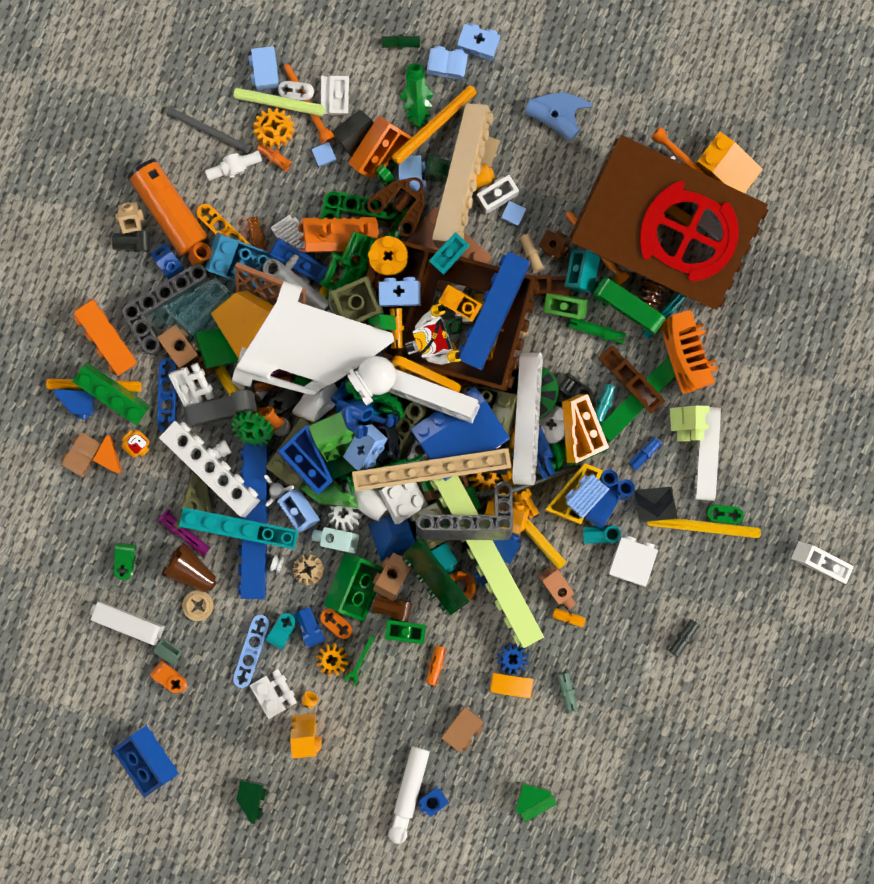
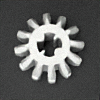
M330 507L333 512L328 513L329 518H331L329 522L331 525H335L334 528L336 530L342 528V531H347V527H349L352 531L354 529L353 524L359 525L357 519L361 518V514L358 513V508Z

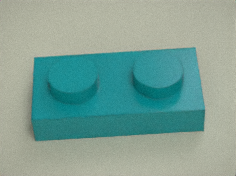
M455 232L429 262L444 275L470 245Z

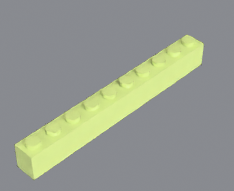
M458 476L451 477L447 481H444L443 478L430 480L434 491L439 490L442 496L439 500L444 508L448 507L451 513L449 515H479ZM461 540L462 543L466 541L469 549H467L471 560L476 559L478 563L476 569L480 577L485 576L488 582L485 584L490 594L494 593L497 599L494 601L499 612L503 610L506 615L503 620L508 629L513 628L515 632L513 638L517 646L522 645L525 648L544 638L493 540Z

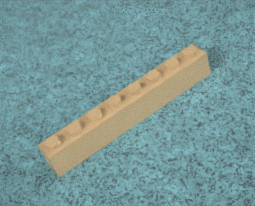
M467 103L465 105L432 241L437 248H441L455 232L464 239L463 231L464 227L468 224V211L472 207V195L477 187L476 177L481 171L480 162L481 158L485 155V142L489 139L488 129L489 125L493 122V113H491L488 105Z

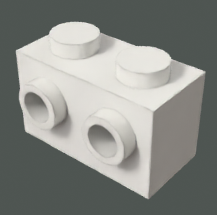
M510 175L506 177L501 176L494 181L493 185L485 186L478 190L476 200L484 213L488 214L518 196L519 190Z

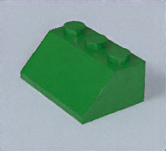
M345 552L323 606L364 622L376 594L373 591L375 584L372 582L377 573L381 574L384 568Z

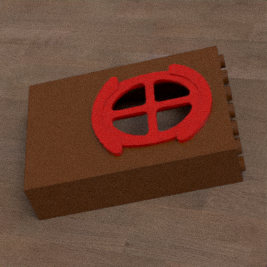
M617 135L570 233L568 241L718 310V307L721 308L726 300V297H724L726 291L730 290L733 286L735 272L738 273L743 265V262H741L743 256L747 255L750 251L751 244L749 243L752 237L755 238L759 232L760 227L758 225L761 219L764 220L768 213V209H766L768 204L623 135ZM680 202H695L698 205L688 227L664 216L666 209ZM706 209H710L721 223L723 236L719 242L696 231V227ZM659 224L671 227L684 235L674 256H669L659 243L657 237V227ZM691 239H696L715 249L713 257L704 262L690 264L682 261V256Z

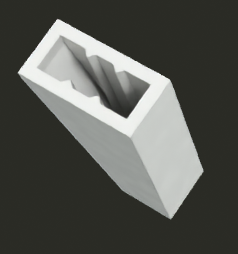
M103 602L94 604L90 611L92 621L151 645L159 643L165 628L164 625Z

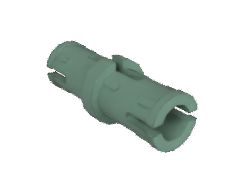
M569 673L557 675L561 688L560 696L563 697L566 713L578 711L574 697L575 689H572Z

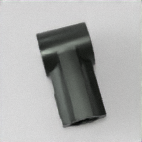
M151 232L113 233L112 248L113 250H133L134 252L144 250L150 252Z

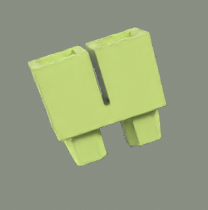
M709 406L670 408L671 431H677V441H690V431L691 440H704V430L710 429L709 425L705 423V414H710Z

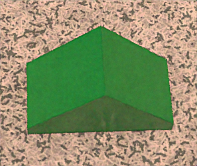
M522 782L515 810L517 814H520L552 794L548 789Z

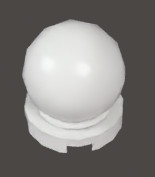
M379 356L365 359L360 364L358 371L354 372L351 368L345 372L366 405L373 402L371 398L373 395L387 393L394 386L396 379L394 365L388 359Z

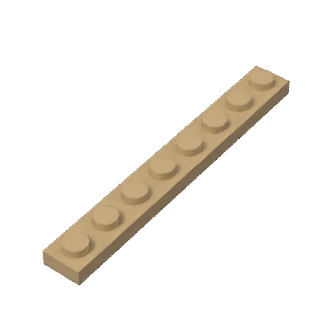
M505 448L353 471L352 475L355 491L507 469L511 468L509 449Z

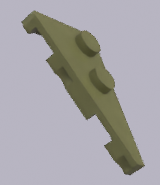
M194 471L175 524V529L184 528L179 527L183 507L211 513L208 486Z

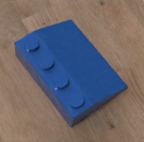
M476 387L464 394L479 401L480 407L473 423L437 411L410 429L414 439L429 460L492 451L510 439ZM451 477L443 478V480L447 481Z

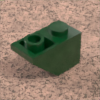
M241 779L236 800L250 823L255 824L257 820L261 819L263 808L259 807L261 800L265 801L267 789H264L265 784Z

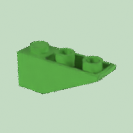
M335 481L330 483L318 495H315L304 482L299 486L300 489L319 504L351 508L358 507L353 502L355 497L347 491L342 493V487Z

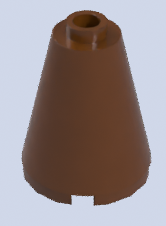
M184 543L175 550L168 560V568L164 567L161 575L165 578L202 592L212 591L217 583L215 581L216 576Z

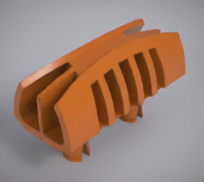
M355 217L350 219L302 218L298 227V231L304 233L299 238V241H305V248H300L302 253L344 252L353 231L377 238L379 234L376 217H360V219H355Z
M691 310L668 317L660 327L682 394L694 392L714 384L712 372L718 369V366H711V364L717 362L716 360L708 361L706 359L699 336L705 335L707 330H699V328L705 325L703 323L696 325Z

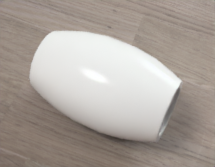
M348 484L345 487V490L355 497L353 502L358 505L357 508L366 516L380 521L389 513L378 492L381 488L355 491L351 494Z

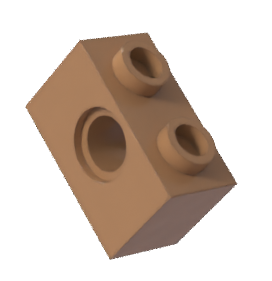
M175 324L158 336L157 339L178 368L181 369L193 363L200 356L197 354L199 351L195 343L192 342L190 344L186 339L189 335L183 327L178 328ZM178 342L185 343V348L182 351H176L175 349Z
M395 553L390 558H385L381 566L384 568L381 574L377 573L372 582L375 584L373 591L394 601L412 568L406 565L403 557ZM387 573H393L396 578L390 579Z

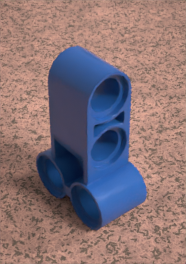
M611 469L605 470L599 479L609 490L589 511L585 518L601 529L606 524L618 501L627 500L635 491V485L631 480L624 479L621 482L618 481L617 473ZM605 476L611 478V484L605 482ZM621 486L626 487L629 493H623L621 491Z

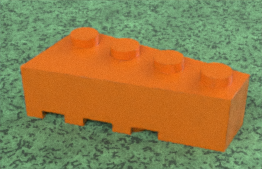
M92 298L74 311L75 316L73 318L79 327L83 325L86 329L84 334L90 342H95L97 345L95 350L99 356L107 359L109 362L107 367L111 373L114 374L116 372L119 376L137 364V360L125 342L120 339V335L114 326L109 323V319L104 311L97 306L96 303L98 302L95 298Z

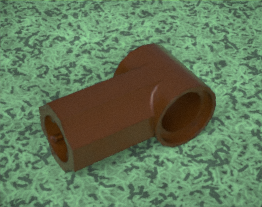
M376 595L372 611L408 622L413 603L398 599L392 601Z

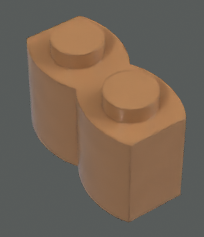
M82 432L74 437L72 449L70 451L67 450L61 460L63 461L62 466L84 478L94 462L93 458L101 443Z

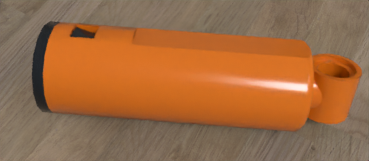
M150 159L140 164L127 176L128 180L177 253L181 256L189 254L188 260L192 265L200 264L204 266L210 258L212 251L205 244L208 238L207 234L157 160Z

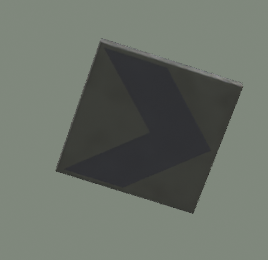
M672 487L634 491L639 522L678 519Z

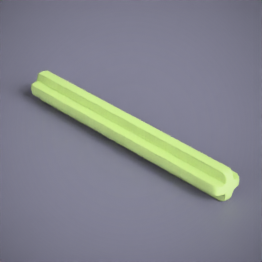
M235 88L233 94L235 99L323 116L325 112L324 105Z

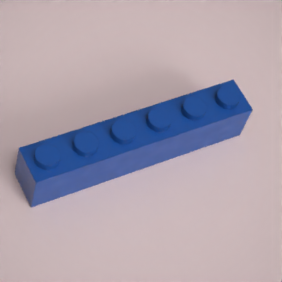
M507 252V255H502L499 262L501 268L498 273H494L490 283L493 284L491 290L486 291L482 301L485 303L474 318L476 323L474 327L470 326L466 334L468 340L459 349L458 355L462 362L480 370L483 369L531 264L529 260L511 252Z

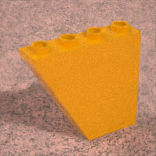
M245 290L234 293L215 309L211 315L239 358L242 347L248 349L274 306Z

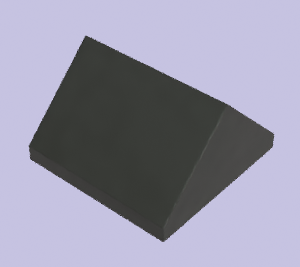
M359 110L332 132L338 143L352 157L374 122L363 111Z

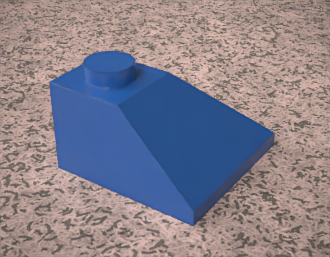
M388 516L380 521L368 524L381 561L385 560L386 557L390 558L393 553L397 555L402 554L415 544L407 519L400 524H395L392 517Z

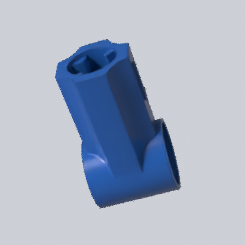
M310 607L295 613L307 648L326 641Z

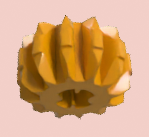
M482 472L474 473L472 477L468 478L469 481H474L471 485L472 487L478 486V491H483V489L490 491L491 487L495 488L496 486L494 481H500V478L496 477L497 473L484 472L487 475L486 478L481 476Z
M327 644L326 649L328 652L320 648L319 651L323 656L317 655L316 659H320L322 662L316 665L317 667L324 665V668L320 671L321 673L328 669L327 676L330 677L332 670H334L335 676H338L337 668L344 672L345 668L341 664L348 665L349 663L342 660V658L348 657V654H340L344 650L343 647L336 651L337 644L333 645V650ZM329 655L337 657L336 665L332 666V663L327 662Z

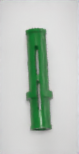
M571 318L570 322L577 323L578 325L570 323L568 327L569 329L603 338V341L610 340L623 345L624 340L617 337L625 338L627 334L612 330L609 326L602 327L576 318Z

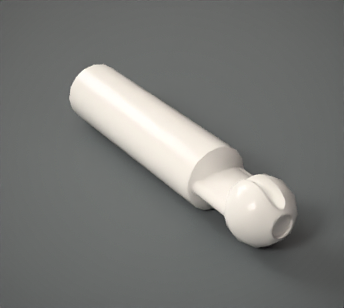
M411 746L394 810L393 826L388 834L389 839L395 844H401L407 838L409 819L413 817L430 753L429 750Z

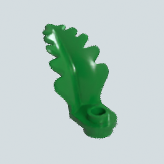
M413 63L407 67V85L400 94V98L403 101H407L403 105V109L409 110L406 114V118H410L409 123H412V126L421 128L428 121L426 116H431L430 112L426 109L432 107L428 99L433 98V92L425 83V72L422 65Z
M346 379L345 386L348 393L353 394L355 400L363 401L351 381ZM387 392L371 397L373 402L390 406L397 412L400 418H404L403 408H401L402 403L397 401V396H391V393Z

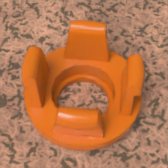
M464 571L450 574L454 582L457 580L466 582L467 590L464 595L470 600L476 591L474 578Z

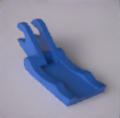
M539 424L537 464L542 478L546 479L548 475L543 461H545L549 474L551 476L555 475L550 461L554 454Z

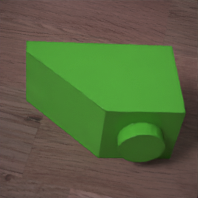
M547 293L544 312L583 319L586 318L589 299Z

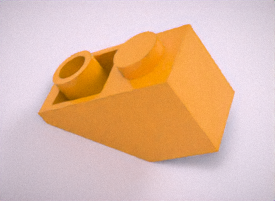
M447 285L438 301L472 322L482 306L481 303L452 285Z

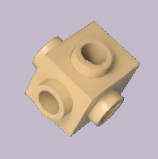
M127 202L118 205V213L115 216L117 224L121 226L122 233L142 230L141 221L144 220V213L142 209H139L137 202Z

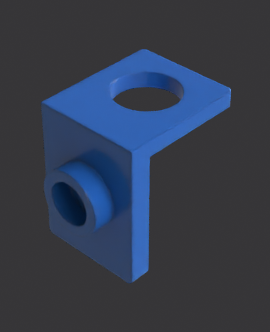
M166 243L150 253L168 279L185 270ZM165 250L161 255L157 256L160 251Z

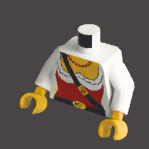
M441 303L436 304L415 325V330L413 331L415 340L405 344L407 352L410 355L419 351L422 358H426L428 362L440 365L459 362L461 359L455 358V353L459 352V350L453 349L443 318L440 316L445 314V310L439 312L438 306Z

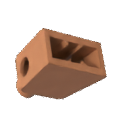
M551 565L537 575L540 582L557 604L560 605L562 603L566 610L576 605L571 597L574 595L573 590L556 567Z

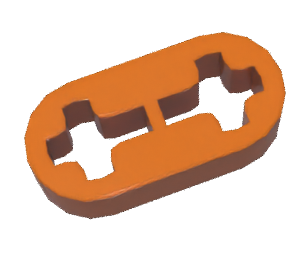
M326 609L322 612L321 622L337 637L346 639L351 636L352 626L335 610ZM326 612L334 614L333 619L337 621L335 624L331 621H325ZM338 623L342 627L345 625L349 627L347 635L339 634L340 629L336 626Z

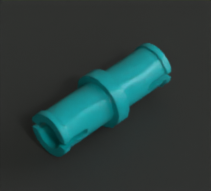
M605 384L602 395L596 402L598 405L595 409V414L599 423H603L608 408H611V400L617 389L610 384Z

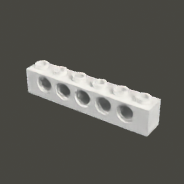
M174 421L159 438L240 517L245 518L260 502L257 498L258 493L251 487L247 488L243 484L245 481L238 474L234 476L229 471L231 467L226 462H220L216 458L218 456L216 452L211 448L206 449L202 445L204 441L199 436H193L189 432L191 430L189 426L184 422ZM187 437L188 442L182 447L181 440ZM197 450H200L201 457L195 460L194 454ZM214 463V471L209 473L208 466ZM227 476L228 483L222 486L221 479ZM241 489L242 495L239 499H236L234 496L235 491Z

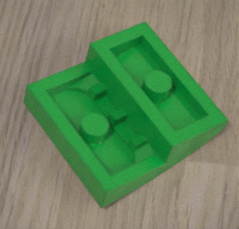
M220 328L194 334L198 351L202 354L205 369L238 362V357Z

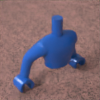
M340 399L337 402V406L342 408L341 414L347 429L353 432L357 439L367 436L368 427L364 425L356 426L352 419L363 422L370 420L385 424L386 427L397 425V415L388 414L387 418L378 416L373 413L374 409L366 405L364 401L348 403Z

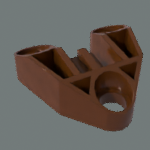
M417 177L394 181L367 202L368 210L373 214H378L383 211L401 189L403 192L392 206L402 213L413 198L415 200L398 225V232L403 237H410L414 234L424 207L423 182ZM413 180L417 181L420 185L419 190L416 192L411 191L409 188V183ZM375 199L381 202V208L377 211L373 210L370 206L371 201ZM409 223L412 226V231L409 234H404L401 230L402 224Z

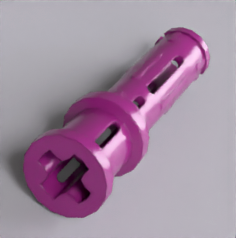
M167 509L157 522L167 527L171 534H177L204 557L211 547L189 529H175L177 518Z

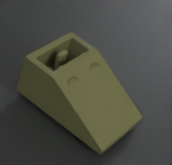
M467 383L460 393L465 394L476 387L510 437L516 422L517 395Z

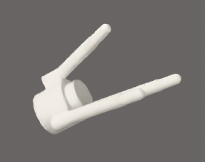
M265 475L264 478L270 484L269 494L271 495V498L265 505L269 506L275 499L281 498L285 492L294 489V486L284 488L281 484L274 483L269 476Z

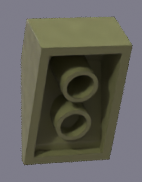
M301 417L277 451L305 425L309 428L312 424ZM275 452L265 468L289 485H293L297 490L303 481Z

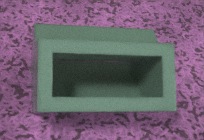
M162 638L153 652L174 666L183 651Z

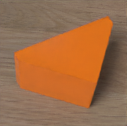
M108 435L103 440L93 461L117 474H122L113 437Z

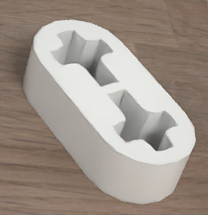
M283 81L279 85L278 92L281 97L309 100L314 94V89L309 83ZM286 87L293 88V92L286 91ZM299 89L306 90V94L299 93Z

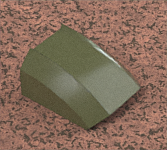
M367 276L329 292L328 304L333 314L360 323L376 315L384 314L383 308L379 305V299L374 286Z

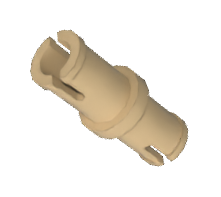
M525 234L521 236L519 240L525 251L524 256L531 262L530 265L533 273L542 271L545 268L542 265L538 255L539 250L535 248L531 235Z

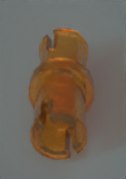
M259 217L246 219L251 234L249 238L252 240L253 246L266 251L263 239L265 235L261 231Z

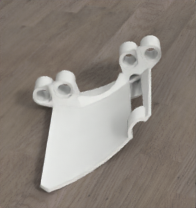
M284 281L276 304L248 349L242 347L232 382L251 387L252 379L314 395L325 386L331 385L347 375L345 372L349 369H356L365 359L375 356L394 341L393 333L299 303L298 299L303 287ZM281 369L312 379V381L305 386H301L270 375L273 371Z

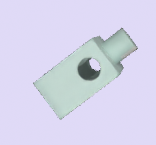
M326 527L323 528V531H313L312 541L320 542L321 547L356 554L359 540L358 534Z

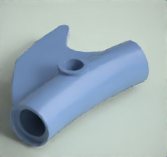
M565 92L548 94L534 99L530 98L525 114L546 124L570 142L580 131L575 120V111L582 108H591L592 103Z

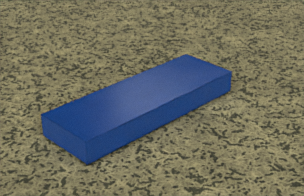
M278 237L269 255L286 264L296 254L299 258L292 269L319 283L328 266L312 256L300 252L298 248Z

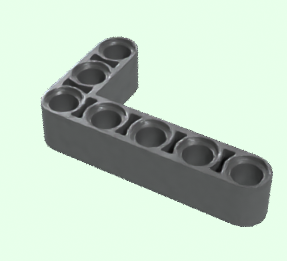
M196 264L124 306L123 315L140 345L148 354H158L161 350V343L157 339L146 316L203 284L208 278V273L202 265ZM197 270H202L203 276L199 279L194 278V273ZM180 280L187 281V285L184 288H178L177 285ZM169 289L170 295L167 298H162V291ZM147 299H153L154 301L153 306L150 308L145 307ZM137 309L135 317L128 316L129 310ZM140 325H146L147 327L146 332L143 334L138 333ZM150 341L156 342L154 350H148L147 348Z
M505 481L496 484L494 515H421L416 522L417 536L424 540L509 539L512 536L513 530L512 486Z

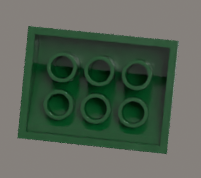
M419 539L403 553L405 556L403 561L409 568L414 567L417 571L414 575L421 584L425 582L428 585L427 592L433 599L435 597L438 598L441 602L438 606L444 614L449 613L452 615L470 602L422 539Z

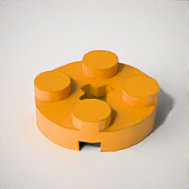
M385 236L377 239L372 244L368 257L372 268L376 272L392 276L400 273L406 267L408 252L406 246L399 239ZM386 251L388 253L391 251L393 252V259L391 261L388 259L385 261L383 259L385 257L384 253Z

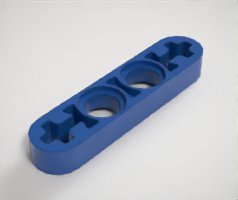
M168 358L162 360L159 365L157 425L163 433L166 430L161 424L165 422V416L161 417V413H172V417L168 416V422L173 423L176 421L177 391L174 386L169 392H165L162 388L164 382H171L168 377L162 379V375L167 376V371L163 369V366L170 362L173 369H170L169 374L177 370L176 363ZM165 400L172 402V408L169 411H164L162 408V403Z

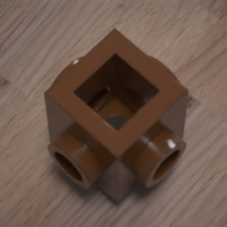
M546 230L538 247L545 250V255L554 260L556 257L562 259L570 250V241L566 240L567 235L559 231L555 234L552 231Z

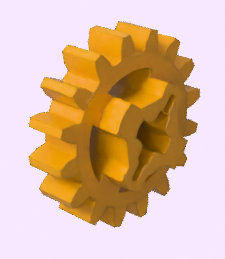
M268 108V113L261 111V117L256 116V122L253 125L257 142L263 141V147L269 144L270 149L273 148V145H276L278 149H280V144L287 146V140H292L295 130L293 129L294 122L291 121V116H285L284 110L279 113L278 108L275 109V112H272L270 108Z

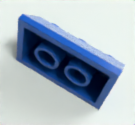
M147 725L112 749L144 798L179 774L175 765L170 761Z

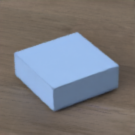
M329 142L312 149L319 167L336 161Z
M509 201L501 219L518 227L526 208Z

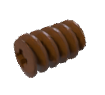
M644 279L647 283L642 284L644 290L639 292L642 297L637 298L658 311L654 305L661 304L657 297L663 298L659 291H665L666 288L653 280Z

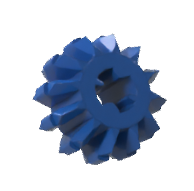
M507 643L509 650L502 646L501 650L505 653L504 655L497 653L498 657L503 658V660H498L497 664L504 663L505 665L500 670L504 671L508 667L507 675L511 674L512 669H514V674L518 675L517 668L524 672L525 669L521 664H529L528 661L523 660V658L529 657V654H521L525 651V648L522 647L518 651L519 646L516 643L514 649H512L511 643ZM510 654H512L513 656L514 654L517 655L516 664H514L513 662L512 664L508 663V661L510 660L508 656Z

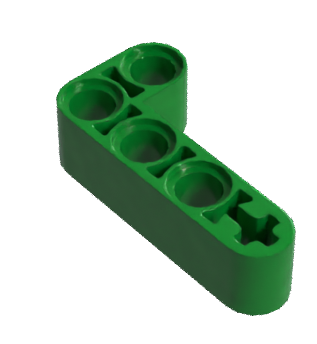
M331 191L324 198L321 219L328 216L339 219L340 213L358 217H376L379 221L393 222L398 215V211L392 206L394 203L390 202L383 209L381 215L368 213L365 209L370 198ZM331 198L339 200L335 206L329 205L328 201ZM375 199L371 201L370 205L375 206V211H377L379 206H381V202ZM354 201L357 203V207L349 209L347 204ZM392 209L393 213H391L390 216H387L386 212L384 211Z
M607 277L602 279L593 292V298L596 301L600 300L603 302L602 305L606 307L608 305L653 335L656 334L666 320L657 310Z

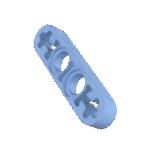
M257 615L253 618L233 677L234 684L240 688L247 687L250 684L270 623L269 619L264 615ZM261 618L266 623V626H262L260 632H263V636L252 633V629L257 631L258 625L255 622ZM253 636L260 639V644L256 648L251 647L249 644V640ZM251 655L254 658V663L251 666H246L243 663L244 656ZM240 666L245 669H251V673L246 672L245 678L248 679L247 682L239 684L240 680L237 679V676H241L243 670H239Z

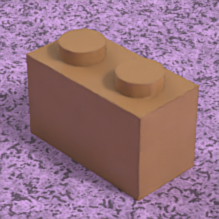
M464 706L441 736V739L459 753L462 749L466 751L472 743L470 741L471 737L474 734L478 735L484 726L481 725L483 720Z

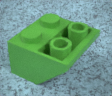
M341 412L309 426L315 444L327 462L336 460L345 454L355 436L353 432L347 429Z

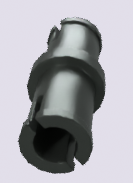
M690 619L682 632L677 634L678 638L668 651L679 657L686 645L691 643V638L700 625Z

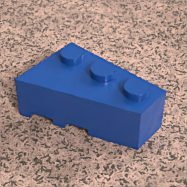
M307 425L276 452L315 495L321 493L333 481Z

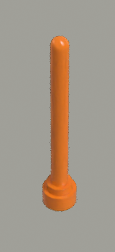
M284 64L283 70L289 80L299 82L290 65ZM299 89V93L306 94L304 89ZM309 114L319 131L318 138L321 144L333 141L335 139L333 132L325 128L320 117Z
M659 127L650 138L655 143H662L686 166L709 176L667 138L668 135L662 127Z
M568 211L565 216L574 226L577 218L571 211ZM602 256L600 257L613 273L616 284L621 286L623 282L630 278L627 272H623L622 269L619 270L613 261Z

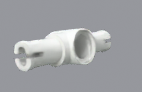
M259 151L244 156L238 153L224 157L220 165L205 170L209 181L224 175L233 178L236 174H244L248 166L261 162L262 157Z

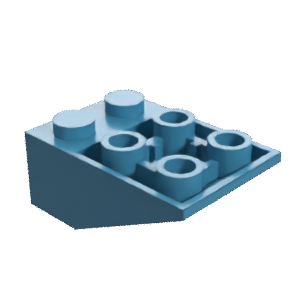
M217 232L211 247L210 258L204 268L209 272L235 281V265L237 262L263 272L264 263L269 259H273V257L269 255L268 251ZM242 272L246 278L249 277L246 273ZM250 281V283L256 288L257 286L255 285V283L253 281Z

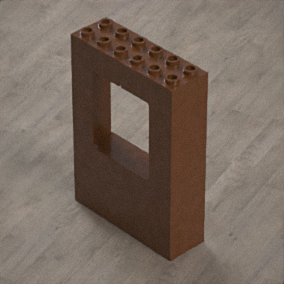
M378 234L377 239L385 236ZM405 241L401 242L407 248V265L400 273L392 276L382 275L376 272L370 264L367 277L370 278L378 299L379 289H377L379 280L384 282V278H396V281H404L403 278L415 277V281L420 282L421 306L382 307L383 315H390V309H395V316H397L396 308H402V326H404L402 331L404 348H398L397 340V348H391V344L385 348L384 358L392 359L393 356H401L434 372L503 391L512 388L514 381L512 372L513 369L517 370L519 358H517L518 350L522 351L525 341L522 339L523 332L527 333L530 321L527 320L528 314L533 313L535 306L534 301H532L533 296L538 294L540 288L538 279L535 276L525 275L501 327L504 331L499 332L493 357L491 360H486L483 369L480 370L462 361L442 365L428 362L426 358L421 357L419 351L409 355L405 344L415 340L413 335L415 325L424 314L431 310L439 280L486 292L491 290L493 285L490 283L495 272H499L501 267L460 257L443 275L429 262L438 250ZM386 251L384 253L385 257L383 259L385 261L387 259L391 261L393 259V252L391 251L388 253ZM399 287V290L395 291V293L401 297V293H405V290ZM368 320L362 322L363 324H370ZM458 352L455 353L456 359L460 358Z

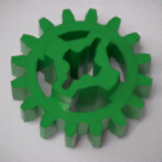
M248 410L247 413L245 411H241L240 414L237 413L231 423L233 426L232 431H236L234 435L240 436V441H246L247 445L253 443L254 447L257 444L263 446L264 443L268 444L274 433L272 431L273 426H269L271 422L265 421V416H260L258 412L252 414L251 410Z

